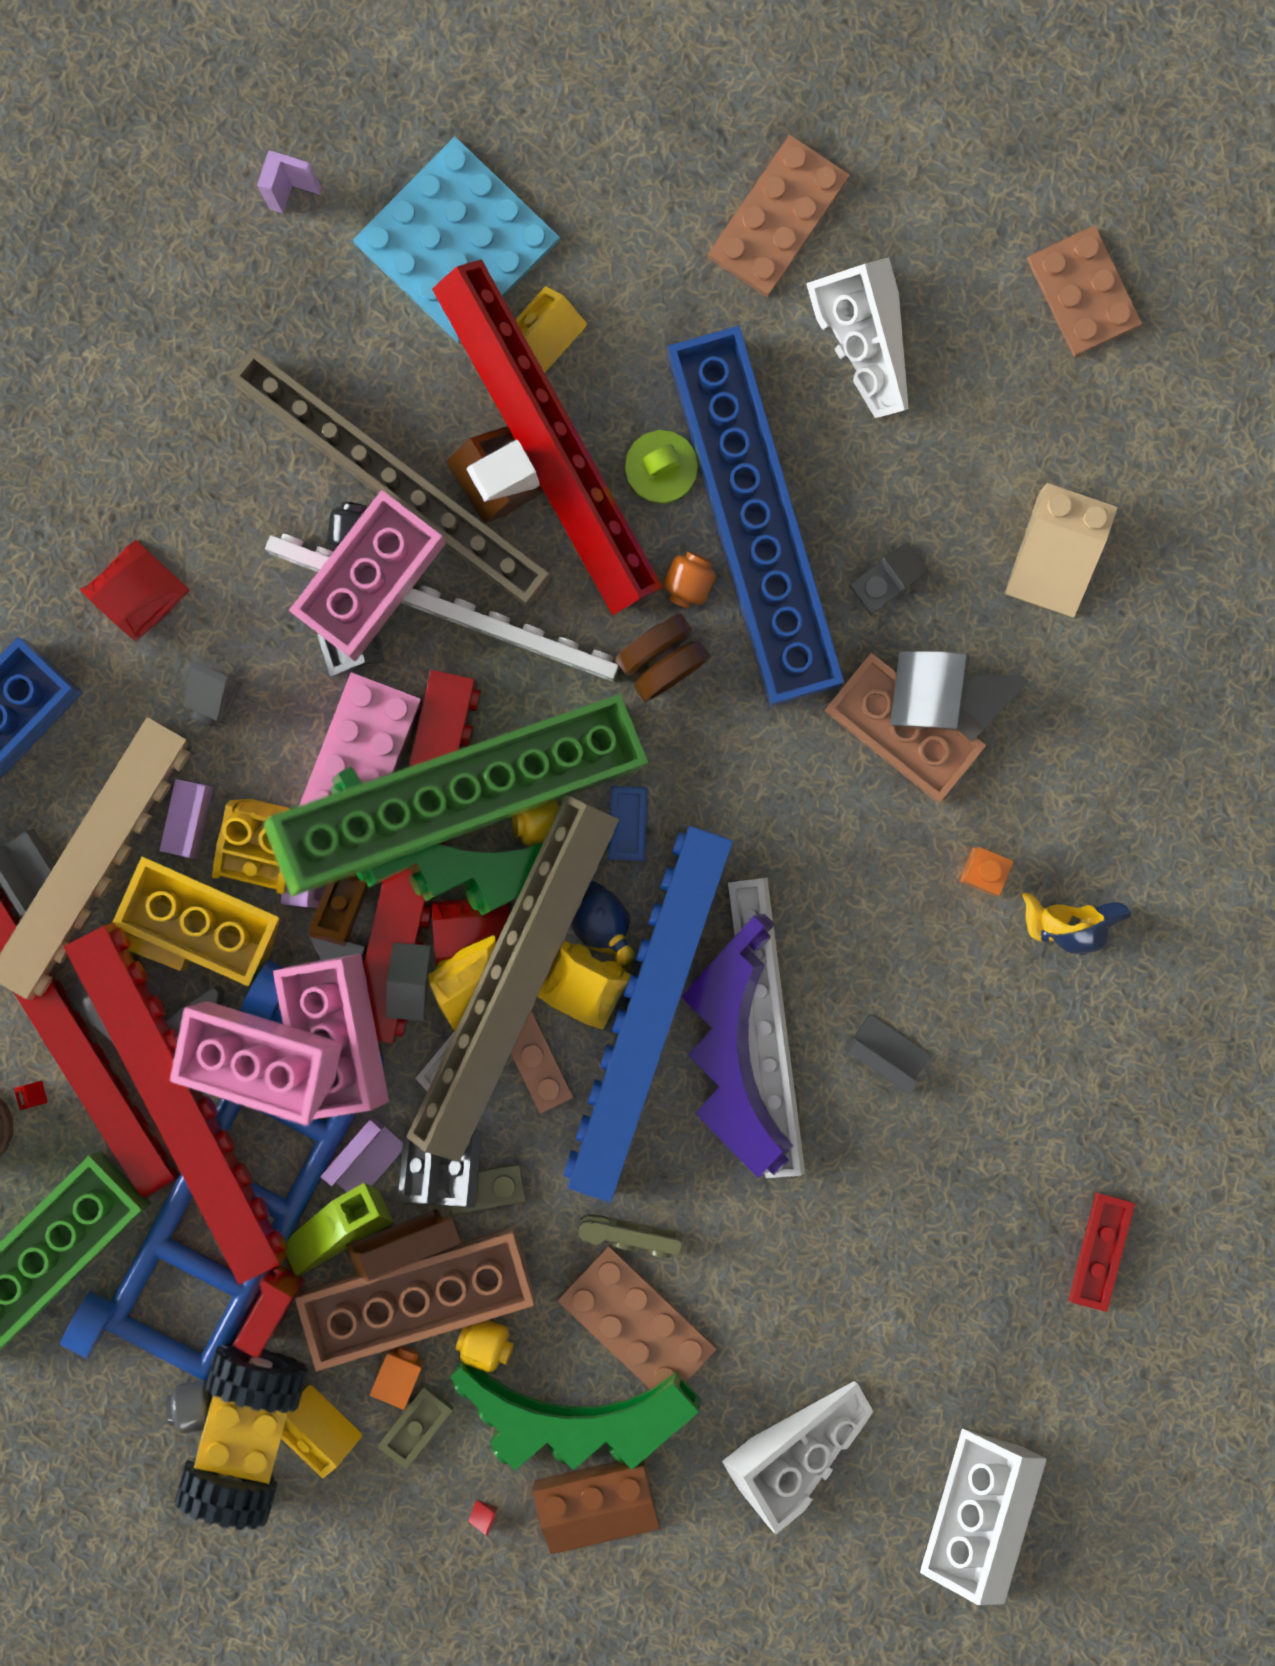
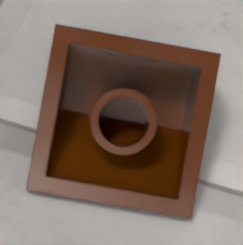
M508 426L469 438L446 460V463L484 524L508 515L544 492L541 485H539L536 489L484 501L468 473L467 468L470 465L515 441Z

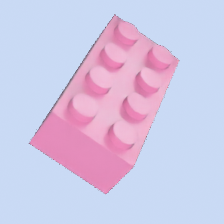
M381 490L289 611L356 662L446 545V542L442 535Z
M351 672L300 805L331 795V786H333L331 780L337 773L352 767L362 784L399 771L421 714L423 700Z
M361 953L292 965L273 971L283 1025L342 1043L335 1080L313 1119L371 1111L388 1103L389 1097Z

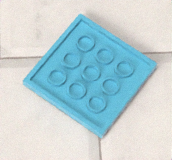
M455 136L353 239L354 244L458 344L461 341L432 288L456 266L482 259L504 298L560 241V237Z

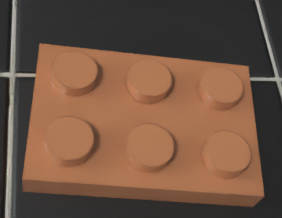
M1095 225L1028 256L1027 261L1073 357L1138 328L1142 324Z

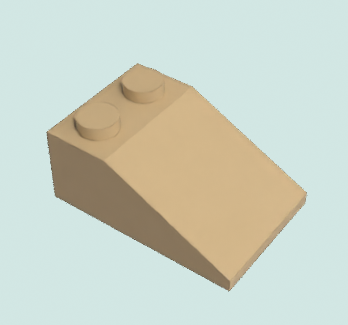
M1047 483L1039 491L1004 594L1074 618L1107 541L1118 507Z

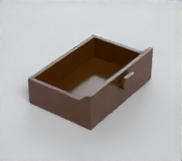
M435 1209L349 1243L346 1247L357 1277L371 1281L459 1245L461 1241L453 1219L440 1216L438 1210Z

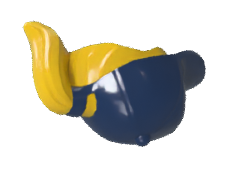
M591 880L582 899L581 906L571 922L572 929L588 948L600 953L613 954L614 962L621 965L624 970H629L635 959L634 950L627 944L630 915L613 892Z
M1022 893L1026 903V924L1030 936L1037 941H1055L1063 950L1073 954L1086 955L1087 953L1103 949L1107 944L1109 927L1131 917L1128 907L1118 902L1107 903L1097 908L1092 905L1075 908L1062 904L1043 908L1035 896L1029 893ZM1072 916L1081 920L1075 926L1068 925Z

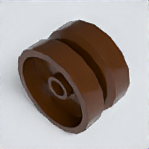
M681 613L643 633L615 658L626 676L635 675L649 668L636 680L634 685L635 690L645 703L669 690L711 658L701 641H692L679 649L677 648L692 632V628Z

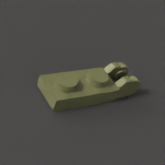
M593 1214L584 1215L577 1228L579 1238L593 1245H598L606 1240L613 1242L612 1245L623 1250H634L635 1247L649 1249L651 1255L660 1258H670L671 1254L680 1255L683 1234L679 1231L601 1215L593 1216Z

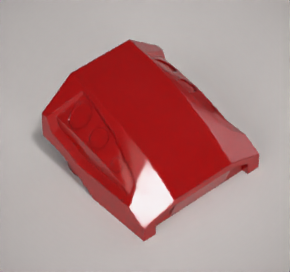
M137 540L130 543L99 576L80 589L100 611L136 642L159 623L190 591Z
M468 899L432 902L436 967L441 961L451 959L459 950L494 935L498 941L509 918V904L507 903L481 916L478 909L474 910L471 907Z

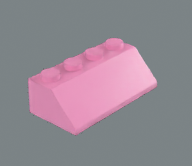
M206 1001L184 1008L170 1081L308 1125L311 1123L335 1080L342 1043Z

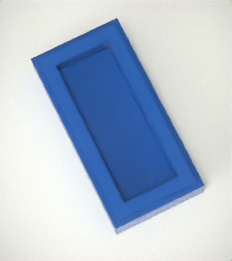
M611 786L610 815L620 820L614 830L612 839L608 843V860L645 861L648 787Z

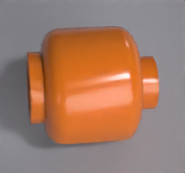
M687 551L685 555L675 556L663 580L664 588L671 593L669 600L686 609H689L691 603L696 605L704 604L717 580V574L712 569L714 563L691 551Z

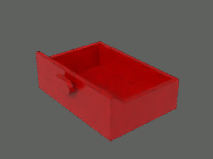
M282 1265L272 1268L260 1282L262 1296L236 1339L234 1346L258 1358L274 1337L306 1279L301 1276L295 1277L294 1272Z

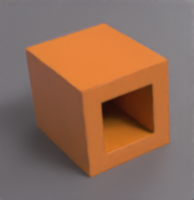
M981 847L972 848L959 882L991 896H1000L1014 861Z
M405 1345L399 1346L398 1349H389L369 1396L404 1410L425 1360L418 1358L420 1353Z

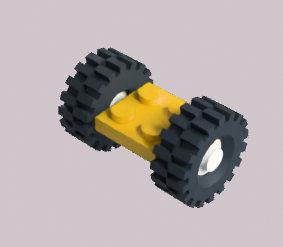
M225 1344L222 1347H216L206 1382V1390L211 1392L213 1396L196 1458H192L191 1461L187 1460L184 1464L174 1501L176 1508H180L183 1514H190V1518L195 1520L202 1519L204 1523L209 1525L213 1523L219 1524L221 1528L227 1529L229 1526H232L236 1530H244L245 1527L253 1530L257 1529V1526L261 1528L265 1526L269 1519L278 1485L271 1474L288 1410L291 1412L296 1411L300 1403L308 1373V1368L305 1367V1364L297 1362V1359L293 1357H285L284 1354L273 1353L265 1349L258 1358H255L234 1346V1344L232 1346Z

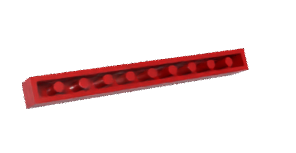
M483 260L456 266L432 290L514 439H518L534 467L539 484L612 616L638 604L663 588Z
M430 670L409 767L460 750L462 746L469 747L473 733V726L467 725L471 710L477 712L481 698V690L475 689L477 682L474 679ZM448 840L439 844L447 846ZM409 869L382 882L363 966L377 1040L389 1044L395 1043L397 1036H404L408 1022L407 1019L386 1018L387 978L393 942L424 945L425 943L419 942L421 928L429 927L432 915V906H428L423 896H418L412 888L409 876L412 874Z
M113 922L63 946L238 1284L240 1285L280 1265L286 1257L287 1245L279 1230H273L267 1218L270 1214L265 1201L261 1196L256 1197L250 1185L252 1177L244 1163L239 1164L234 1155L235 1145L231 1135L226 1129L222 1130L215 1118L218 1113L214 1102L209 1096L204 1097L202 1091L170 1081L179 1035L173 1028L169 1029L163 1018L165 1015L164 1006L156 995H151L145 983L148 981L146 971L140 962H134L128 950L130 948V941L124 930L120 927L117 928Z

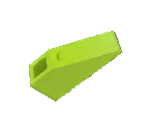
M366 1183L360 1184L331 1201L290 1236L286 1243L287 1250L285 1253L295 1277L303 1275L345 1251L347 1244L372 1235L394 1223L380 1191Z

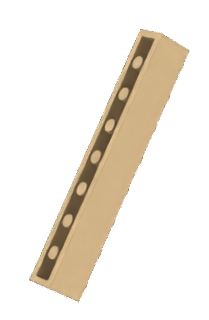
M146 717L0 953V984L28 1000H33L36 995L41 997L45 993L53 978L49 976L56 962L62 964L68 956L63 946L69 944V940L76 929L81 932L92 916V912L88 909L96 897L102 899L112 883V879L108 878L115 865L121 867L127 860L132 850V847L128 846L135 833L141 835L146 829L152 817L148 812L155 801L161 803L171 787V784L167 781L174 769L180 771L186 764L190 756V752L186 750L189 746L186 739Z

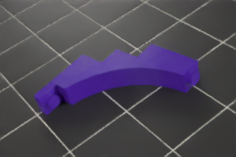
M765 914L754 915L681 996L712 1028L688 1055L719 1086L695 1114L758 1178L769 1172L773 1176L777 1174L788 1163L789 1159L785 1155L794 1147L770 1116L760 1096L750 1061L748 1041L749 1017L755 989L765 966L752 950L757 952L769 941L771 936L768 932L775 925Z

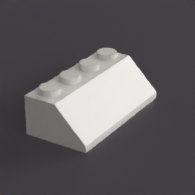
M962 1429L920 1573L977 1605L1005 1604L1047 1458L1022 1446Z

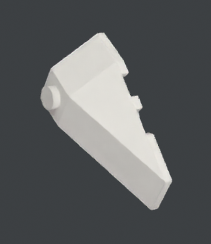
M889 257L806 283L816 320L822 330L831 327L840 342V345L834 349L840 359L847 356L855 367L856 373L854 374L853 382L873 416L878 418L909 409L899 292Z
M853 1381L753 1436L722 1462L738 1490L775 1534H778L806 1510L812 1501L809 1497L822 1478L827 1480L833 1471L829 1467L841 1450L849 1448L872 1415L873 1410L858 1383Z

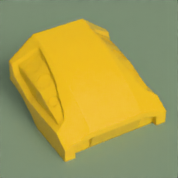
M254 799L229 800L225 805L224 817L216 844L212 878L219 879L222 876L276 889V893L284 894L287 884L263 824L271 815L288 810L289 808Z
M494 935L459 950L451 959L441 961L437 965L436 970L428 974L429 983L436 1000L454 1031H456L495 948L497 939Z
M564 941L537 997L566 1015L584 1024L603 1030L631 974L626 971L624 972L622 966L614 961L601 962L593 958L590 951L581 944H571Z

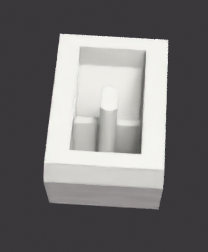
M518 439L467 468L484 501L536 489L540 485L536 471Z

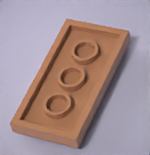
M789 134L709 251L707 258L768 298L848 181L850 174Z
M871 652L825 708L824 712L934 801L940 803L986 747V744L977 737L970 742L957 730L891 726L890 719L896 672Z
M610 1245L596 1257L557 1300L649 1389L654 1388L676 1371L687 1382L717 1350L713 1343Z

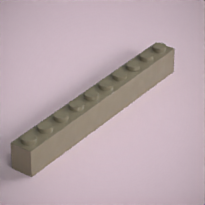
M253 348L229 377L240 391L377 495L383 490L443 536L446 542L445 546L527 609H529L549 583L550 576L547 571Z
M565 795L406 1136L424 1152L460 1162L620 819Z

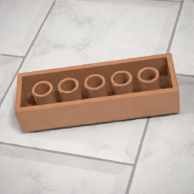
M515 1226L463 1241L459 1245L371 1281L364 1280L353 1274L301 1290L295 1297L316 1371L534 1306L536 1301V1294Z

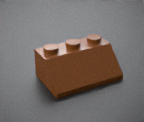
M645 1460L639 1463L633 1470L625 1462L614 1461L534 1481L533 1496L539 1522L551 1554L660 1529Z

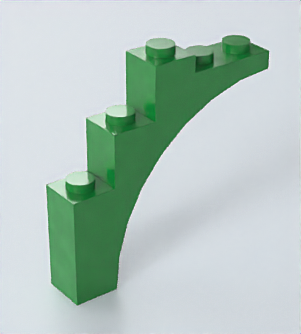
M350 767L337 773L331 780L333 783L331 791L334 794L360 785L362 782L354 769ZM543 842L525 849L499 853L470 852L436 844L362 871L356 875L360 881L365 880L370 888L409 869L412 874L409 876L411 886L418 896H423L425 902L465 883L468 888L466 890L468 902L474 910L478 909L481 916L518 898Z
M462 1361L455 1367L450 1376L457 1393L465 1399L469 1398L478 1408V1414L484 1423L497 1429L490 1441V1444L493 1446V1453L500 1462L509 1464L514 1471L546 1443L550 1444L552 1454L560 1463H567L574 1470L605 1442L609 1444L608 1449L612 1456L620 1463L625 1462L633 1470L699 1412L702 1401L677 1371L650 1390L627 1400L600 1406H566L539 1401L513 1391L489 1376L485 1371L466 1365Z

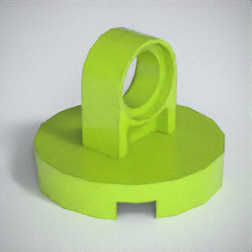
M657 430L645 433L633 443L627 453L625 473L628 484L637 496L648 502L662 505L676 502L689 493L696 481L698 462L695 450L685 438L675 432Z

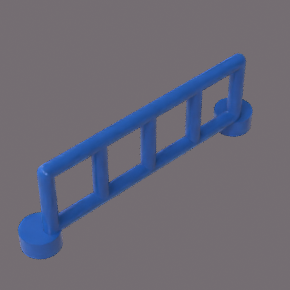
M268 960L250 988L240 1011L283 1024L273 971L285 967ZM380 1051L381 1061H382V1065H383L384 1056H383L382 1052ZM220 1098L216 1106L218 1115L215 1118L222 1130L226 1129L229 1131L242 1104ZM257 1110L316 1141L286 1198L253 1181L250 1184L256 1197L261 1196L265 1201L270 1217L274 1218L271 1224L273 1230H279L286 1243L321 1180L320 1176L326 1171L356 1113L331 1116L327 1121L321 1118L312 1119L310 1124L304 1125ZM180 1173L113 1299L110 1301L90 1291L69 1323L61 1339L60 1346L88 1359L106 1330L203 1381H207L216 1347H222L225 1344L232 1346L261 1292L260 1282L270 1270L239 1285L231 1269L171 1238L193 1198L189 1187ZM159 1259L233 1296L202 1354L129 1316Z

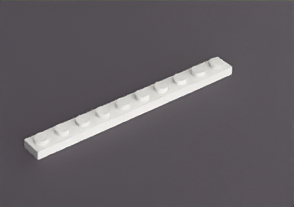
M282 534L281 539L270 535L265 550L273 556L319 572L333 554L332 551L318 546L315 552L303 548L302 540L287 534ZM421 585L419 590L412 588L401 602L407 606L614 682L619 669L617 664L612 663L614 657L607 653L593 650L592 655L578 650L580 644L563 637H559L557 642L543 637L545 631L537 627L524 624L523 629L510 625V618L497 612L490 611L488 616L475 612L476 606L465 600L455 598L454 603L440 599L441 592Z

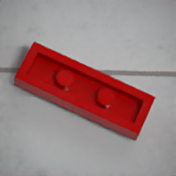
M1099 1192L1095 1193L1068 1298L1071 1303L1105 1312L1108 1311L1135 1206L1134 1202Z

